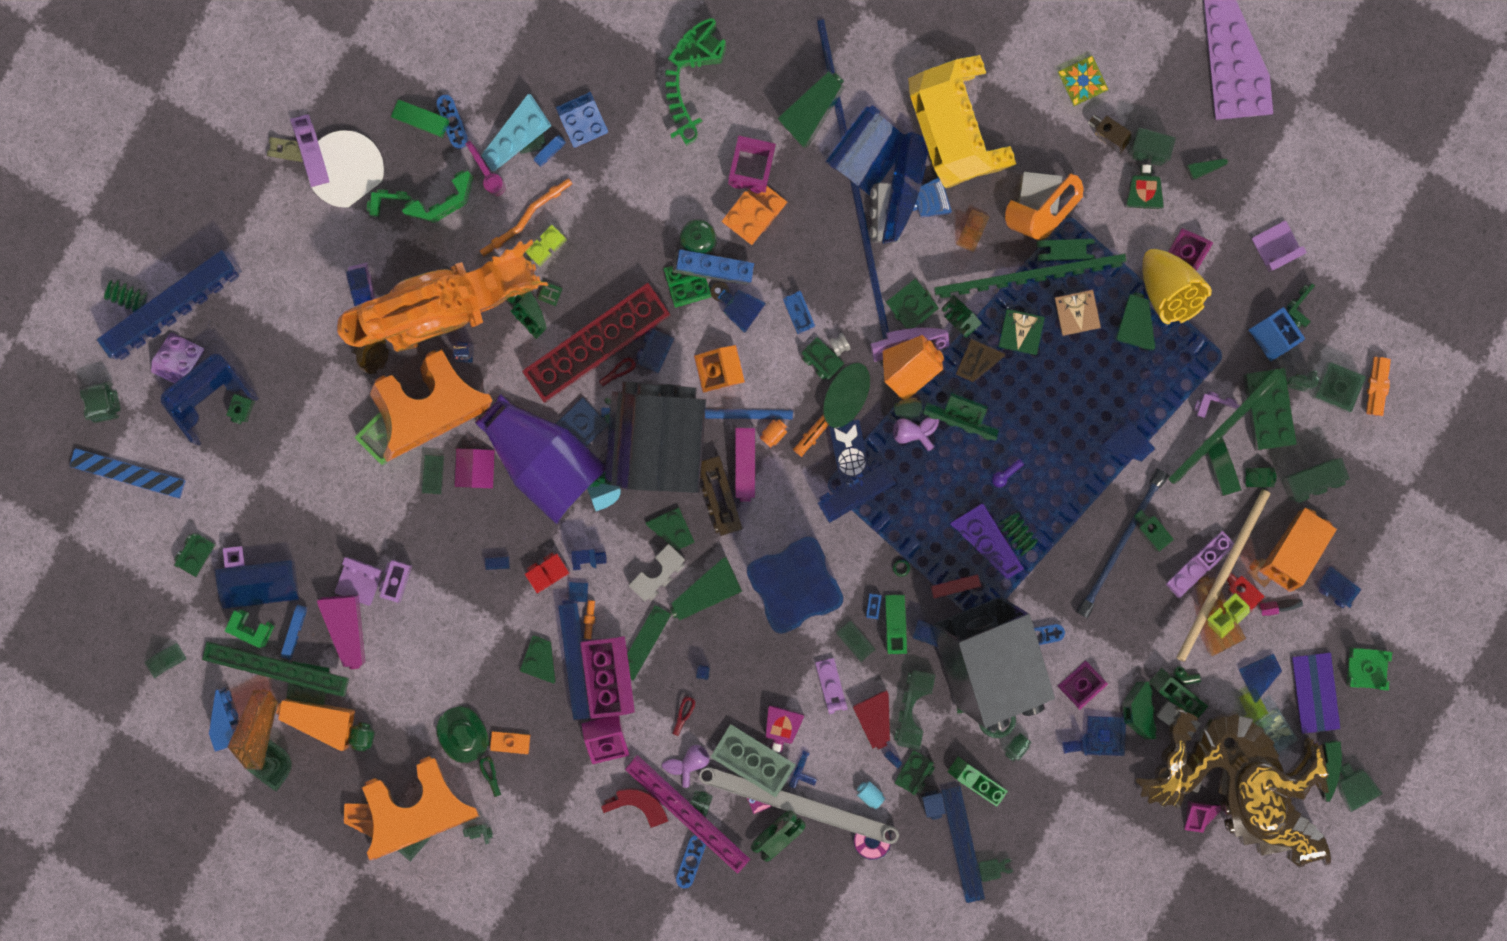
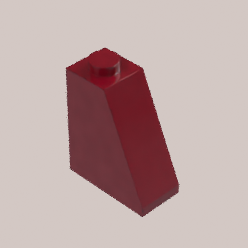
M887 689L852 706L872 749H882L890 741L889 693Z

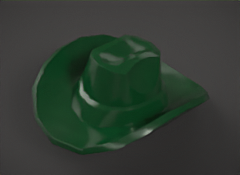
M458 706L448 709L440 716L436 726V734L442 748L451 759L459 763H469L477 760L485 753L489 745L488 734L482 721L473 710Z

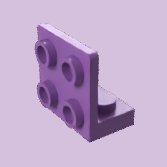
M1286 221L1252 238L1268 272L1307 253L1304 246L1300 247Z
M170 333L152 360L151 372L186 388L189 383L190 373L203 354L204 348L174 333Z
M345 557L342 563L344 568L335 593L342 596L359 594V602L370 606L384 570L353 558Z

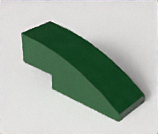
M1222 437L1207 452L1220 494L1225 496L1242 490Z
M1339 740L1322 742L1328 771L1326 781L1329 790L1328 793L1322 791L1323 801L1325 802L1331 801L1339 781L1342 761L1341 741Z

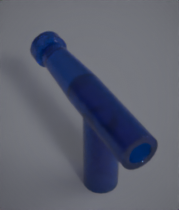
M802 751V756L795 768L789 787L796 789L799 780L815 786L817 779L802 773L810 753Z

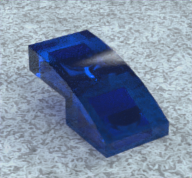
M360 267L346 271L354 306L373 300L366 268Z

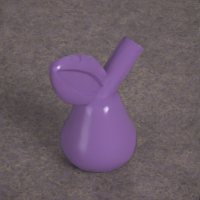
M927 417L920 425H917L908 419L901 418L894 424V439L902 444L919 439L925 448L930 451L934 445L927 436L936 430L939 419Z
M692 745L688 748L683 761L669 759L662 763V768L673 775L682 774V787L688 788L690 787V772L706 767L710 760L709 754L702 746Z

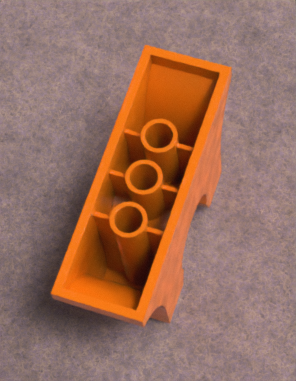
M434 350L428 353L420 368L423 381L427 384L430 391V396L425 399L415 400L408 397L402 391L400 383L392 375L388 377L384 375L375 380L370 395L379 409L386 426L387 446L383 454L386 462L483 414L489 409L493 401L490 395L478 392L463 382L450 365L442 350L438 352Z
M429 756L419 760L420 764L416 765L418 779L423 786V794L420 801L410 808L398 807L393 802L391 792L383 781H378L375 778L365 782L366 786L362 787L370 806L374 825L372 843L367 851L369 860L373 861L480 817L476 808L462 803L449 789L437 759H432Z

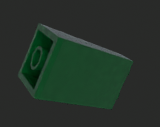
M836 72L826 73L777 118L803 148L810 146L845 88L842 84L845 81Z

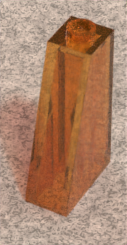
M1204 576L1198 580L1199 584L1195 585L1199 610L1202 608L1215 582L1214 577ZM1222 591L1207 619L1219 608L1223 610V604L1226 602ZM1207 619L1203 625L1208 654L1212 657L1246 639L1239 624L1235 622L1234 628L1223 638L1208 626Z
M266 689L253 690L228 744L229 750L245 769L261 770L264 764L278 704L272 692Z

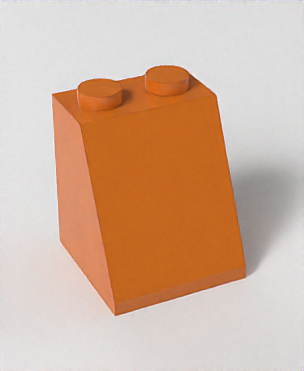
M923 335L882 351L884 382L904 401L908 400L943 370L942 361H944L942 352L937 350L930 340L928 341Z

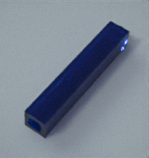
M574 599L562 601L563 605H558L573 720L590 718L580 643L584 642L579 602L574 603Z

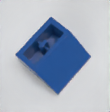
M1284 307L1249 329V332L1270 362L1305 340V337Z

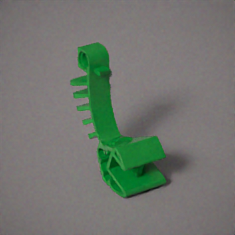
M713 18L697 24L693 27V30H689L683 36V39L676 46L677 49H674L668 58L669 62L677 67V72L665 71L666 77H676V82L665 83V89L677 88V93L666 94V100L670 102L679 99L680 101L678 104L669 105V112L672 114L680 109H683L684 112L674 115L673 121L677 124L687 118L689 122L671 133V139L680 135L686 147L697 140L698 132L695 126L702 123L703 120L700 118L694 121L691 120L681 97L680 74L681 70L688 66L695 68V66L701 67V65L722 63L726 51V41L723 39L720 42L712 36L717 29L716 21ZM687 129H692L695 132V135L690 139L684 136V132Z

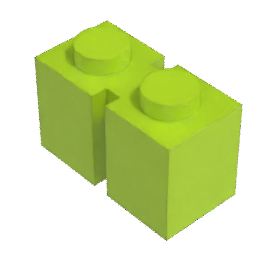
M553 225L540 236L542 239L540 242L536 240L525 251L539 266L552 255L548 251L550 248L555 252L567 240Z
M1235 593L1223 604V610L1219 608L1207 619L1208 626L1223 638L1234 628V622L1238 624L1250 613L1249 606Z

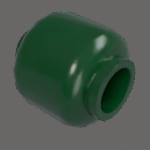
M359 722L358 725L351 727L348 743L352 749L366 751V749L372 747L375 731L370 728V724Z

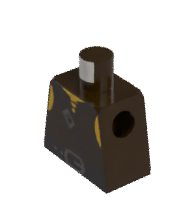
M1094 114L1088 122L1089 125L1095 128V136L1119 154L1123 152L1132 140L1131 131L1107 115L1102 120Z

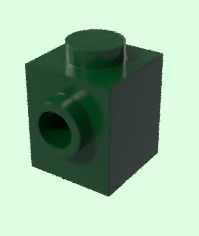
M234 394L226 416L231 417L230 421L240 425L242 422H248L255 401Z

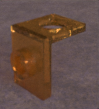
M1255 559L1248 568L1250 570L1247 573L1265 588L1271 579H1259L1258 572L1267 561Z

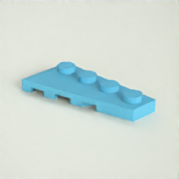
M528 94L481 155L491 171H496L552 126L532 95Z

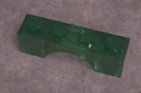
M912 669V673L908 672L906 684H909L908 692L904 691L902 703H905L904 711L900 710L898 721L901 722L900 729L895 730L894 740L897 741L896 744L898 746L920 750L924 731L915 724L912 710L919 698L932 694L936 674Z

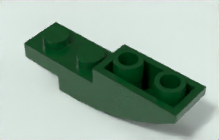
M531 291L507 298V301L514 306L510 312L535 339L539 338L547 327L542 311Z

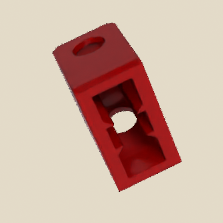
M1230 572L1225 582L1230 587L1228 592L1232 596L1236 593L1249 606L1251 612L1264 599V595L1242 575L1237 578ZM1242 586L1245 591L1240 593L1237 587Z

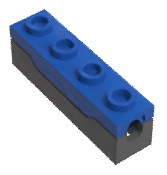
M678 250L674 254L672 272L748 285L752 282L754 263Z

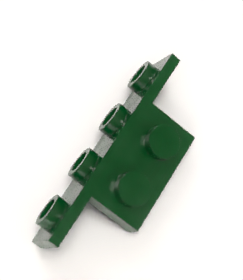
M951 393L945 409L929 403L925 406L924 414L931 419L945 421L950 426H958L968 433L979 434L987 440L996 441L998 437V429L982 424L987 406Z

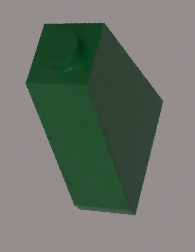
M1134 292L1133 295L1130 294L1127 297L1115 340L1153 351L1155 349L1149 300L1144 299L1145 295Z

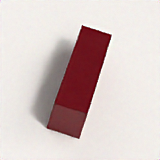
M976 574L931 586L933 597L938 598L977 588L981 584L979 576Z

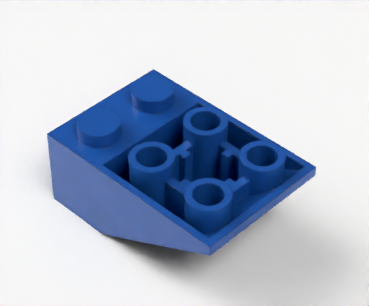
M226 687L215 691L209 736L215 752L243 742L245 737L243 728L239 727L237 719H239L238 712L231 705V701H233L231 692L226 690Z

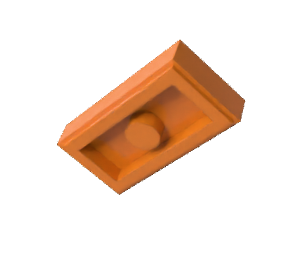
M492 731L490 751L529 754L531 735Z

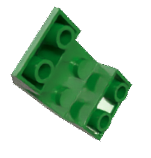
M464 170L456 173L452 182L459 194H451L445 198L446 202L439 205L437 203L431 206L429 212H427L423 203L419 200L416 202L412 200L404 205L403 213L411 218L431 223L438 222L468 203L474 179L473 175L469 171L465 172Z

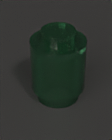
M917 397L898 400V403H894L896 418L918 417L920 412H923L921 400L917 401Z
M1021 733L1017 736L1015 735L1004 749L1006 751L1005 756L1013 762L1015 760L1020 761L1029 750V745L1032 742Z

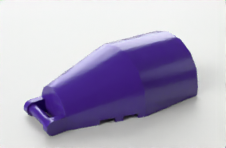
M502 394L497 397V401L491 408L475 421L487 434L514 485L556 525L570 506L606 470V465L568 429L512 404ZM502 406L506 407L490 426L486 424Z

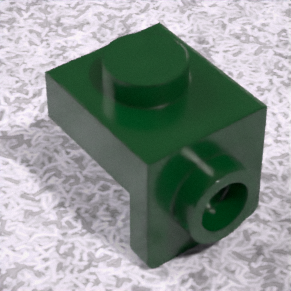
M1246 468V487H1275L1277 474L1274 468Z

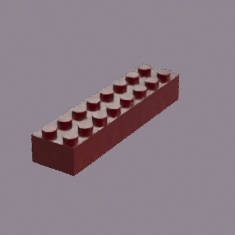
M647 283L525 368L522 372L542 401L547 403L671 315L649 283Z

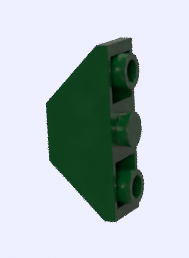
M1139 681L1135 683L1122 703L1124 723L1143 739L1153 740L1156 739L1157 729L1153 717L1152 689L1149 682Z

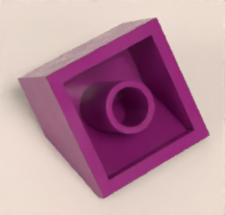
M619 716L605 717L581 723L584 742L592 765L630 756Z

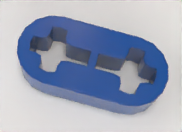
M560 135L556 136L533 161L539 167H542L564 146L566 141Z

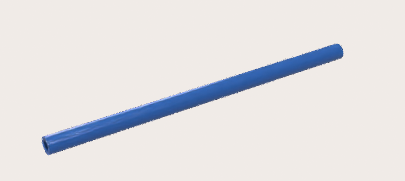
M601 408V417L610 413V408ZM706 409L705 419H793V410Z

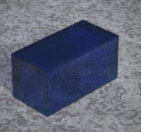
M510 557L485 558V569H510Z
M698 665L696 678L708 680L710 667Z

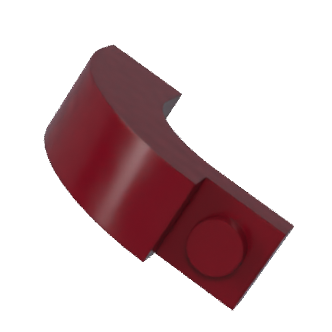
M624 788L617 790V799L614 796L604 800L605 804L601 805L603 813L626 805L635 806L643 811L650 828L669 821L664 806L651 793L642 789Z

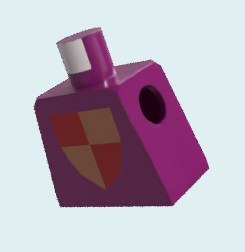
M769 705L766 737L773 739L771 750L781 753L784 742L793 743L804 719V714Z

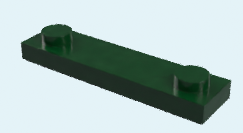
M657 605L652 609L627 653L630 678L633 681L672 615Z

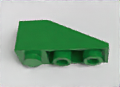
M885 595L887 654H907L905 595Z
M959 756L947 771L956 780L996 807L1008 792Z

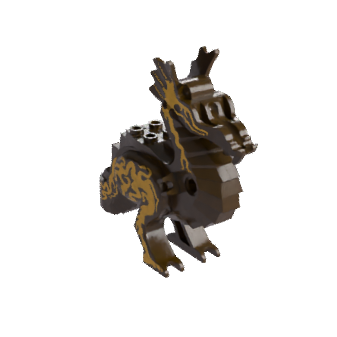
M1175 707L1177 715L1173 717L1174 721L1169 727L1171 742L1161 754L1163 765H1159L1156 768L1155 778L1135 779L1142 788L1140 796L1148 797L1147 802L1149 804L1158 802L1163 808L1167 805L1180 808L1184 795L1191 791L1198 793L1201 782L1212 768L1221 767L1218 792L1222 794L1220 807L1222 812H1225L1227 818L1224 819L1226 831L1229 830L1230 834L1238 837L1239 842L1243 845L1255 844L1256 850L1261 856L1287 851L1286 858L1296 864L1298 868L1318 860H1322L1324 866L1330 865L1331 855L1325 836L1316 829L1317 826L1309 822V819L1302 816V813L1295 809L1290 798L1294 797L1304 800L1313 785H1316L1318 789L1325 793L1329 792L1326 781L1328 771L1322 744L1314 742L1310 737L1304 740V751L1299 760L1290 770L1283 771L1278 759L1280 756L1273 746L1275 742L1264 733V729L1253 723L1252 718L1238 715L1234 711L1226 715L1221 713L1214 719L1210 718L1205 727L1201 728L1199 740L1195 741L1192 752H1189L1187 755L1186 741L1191 740L1187 732H1196L1191 721H1197L1198 718L1185 712L1181 707ZM1229 737V741L1224 744L1225 739Z

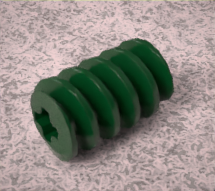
M119 279L115 283L111 280L104 293L105 300L111 299V303L114 304L118 302L120 307L125 305L127 310L132 308L134 313L138 311L141 313L148 297V292L141 296V289L134 292V286L127 289V283L120 286Z
M1015 513L1005 518L998 525L1004 524L1001 531H1009L1006 538L1013 537L1010 543L1018 544L1015 550L1022 549L1023 551L1019 555L1022 556L1036 546L1035 544L1038 539H1031L1033 532L1026 533L1029 526H1022L1024 519L1017 520L1020 514Z

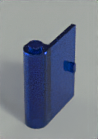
M873 105L870 107L865 106L825 161L869 196L873 185L881 183L911 142L908 137L879 114L881 111Z

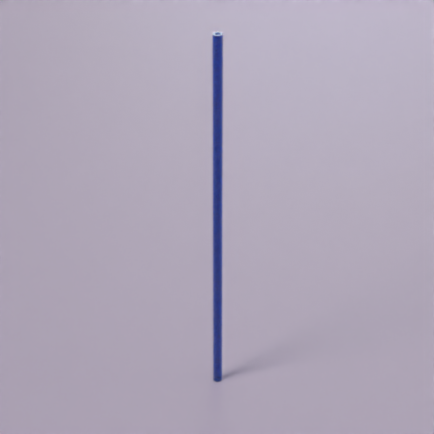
M818 20L817 24L827 72L835 73L825 20ZM839 97L834 106L882 337L887 339L886 333H889L841 97Z

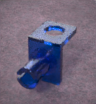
M1096 732V733H1092V735H1089V736H1092V737H1096V738L1099 740V734H1100V737H1101V740H1102V741H1099V743H1102V744H1099L1098 746H1103V750H1102V751H1104L1102 733H1101V732H1098V738H1097V732ZM1082 734L1079 740L1062 742L1063 753L1081 751L1084 756H1087V753H1093L1088 752L1089 748H1091L1088 745V740L1091 737H1088V734Z

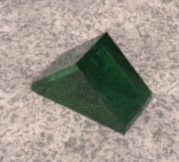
M178 643L157 653L144 663L155 679L187 660Z

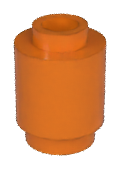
M773 419L761 432L762 435L759 438L771 448L785 436L787 426L779 419L777 422Z

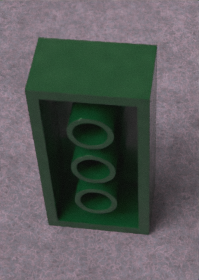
M1285 368L1280 369L1284 375L1249 410L1255 451L1297 444ZM1275 370L1244 374L1247 398Z

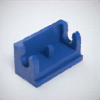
M801 291L783 299L797 334L815 327Z

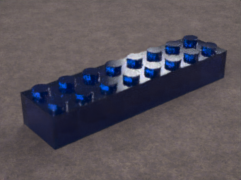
M221 250L96 340L109 358L124 360L131 355L130 351L135 347L136 349L143 347L146 344L145 340L149 337L155 338L161 334L163 327L166 325L170 327L175 324L177 317L180 315L186 316L193 311L192 307L197 303L201 305L209 299L207 296L212 292L214 294L220 292L226 282L232 283L240 277L239 273L242 271L228 252Z

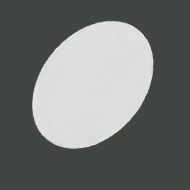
M337 131L324 136L318 141L330 182L314 186L312 189L325 202L338 207H349L382 182L384 166L381 154L374 143L364 135L353 131Z

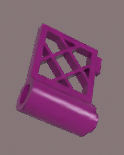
M471 141L465 143L485 175L484 188L493 196H501L506 190L505 182L499 175L490 172Z

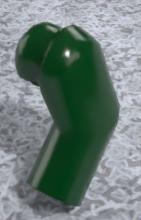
M1177 666L1173 671L1174 677L1184 685L1201 682L1200 673L1189 674L1182 666Z

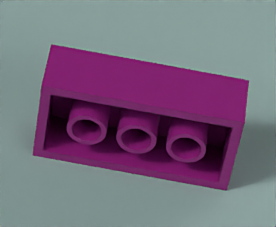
M625 636L580 642L590 718L634 713L635 708Z

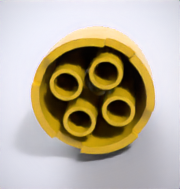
M1150 249L1144 254L1142 263L1144 285L1149 300L1160 319L1166 324L1174 321L1182 323L1197 315L1205 307L1203 303L1207 297L1211 296V287L1204 278L1187 262L1169 252Z

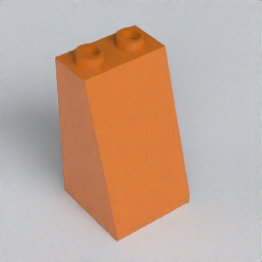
M1304 508L1300 510L1259 569V572L1289 592L1296 590L1304 585L1337 529L1328 520L1318 517L1312 509Z
M284 699L281 703H278L276 714L279 715L278 720L340 751L349 748L348 738L350 729L353 726L355 710L291 699Z

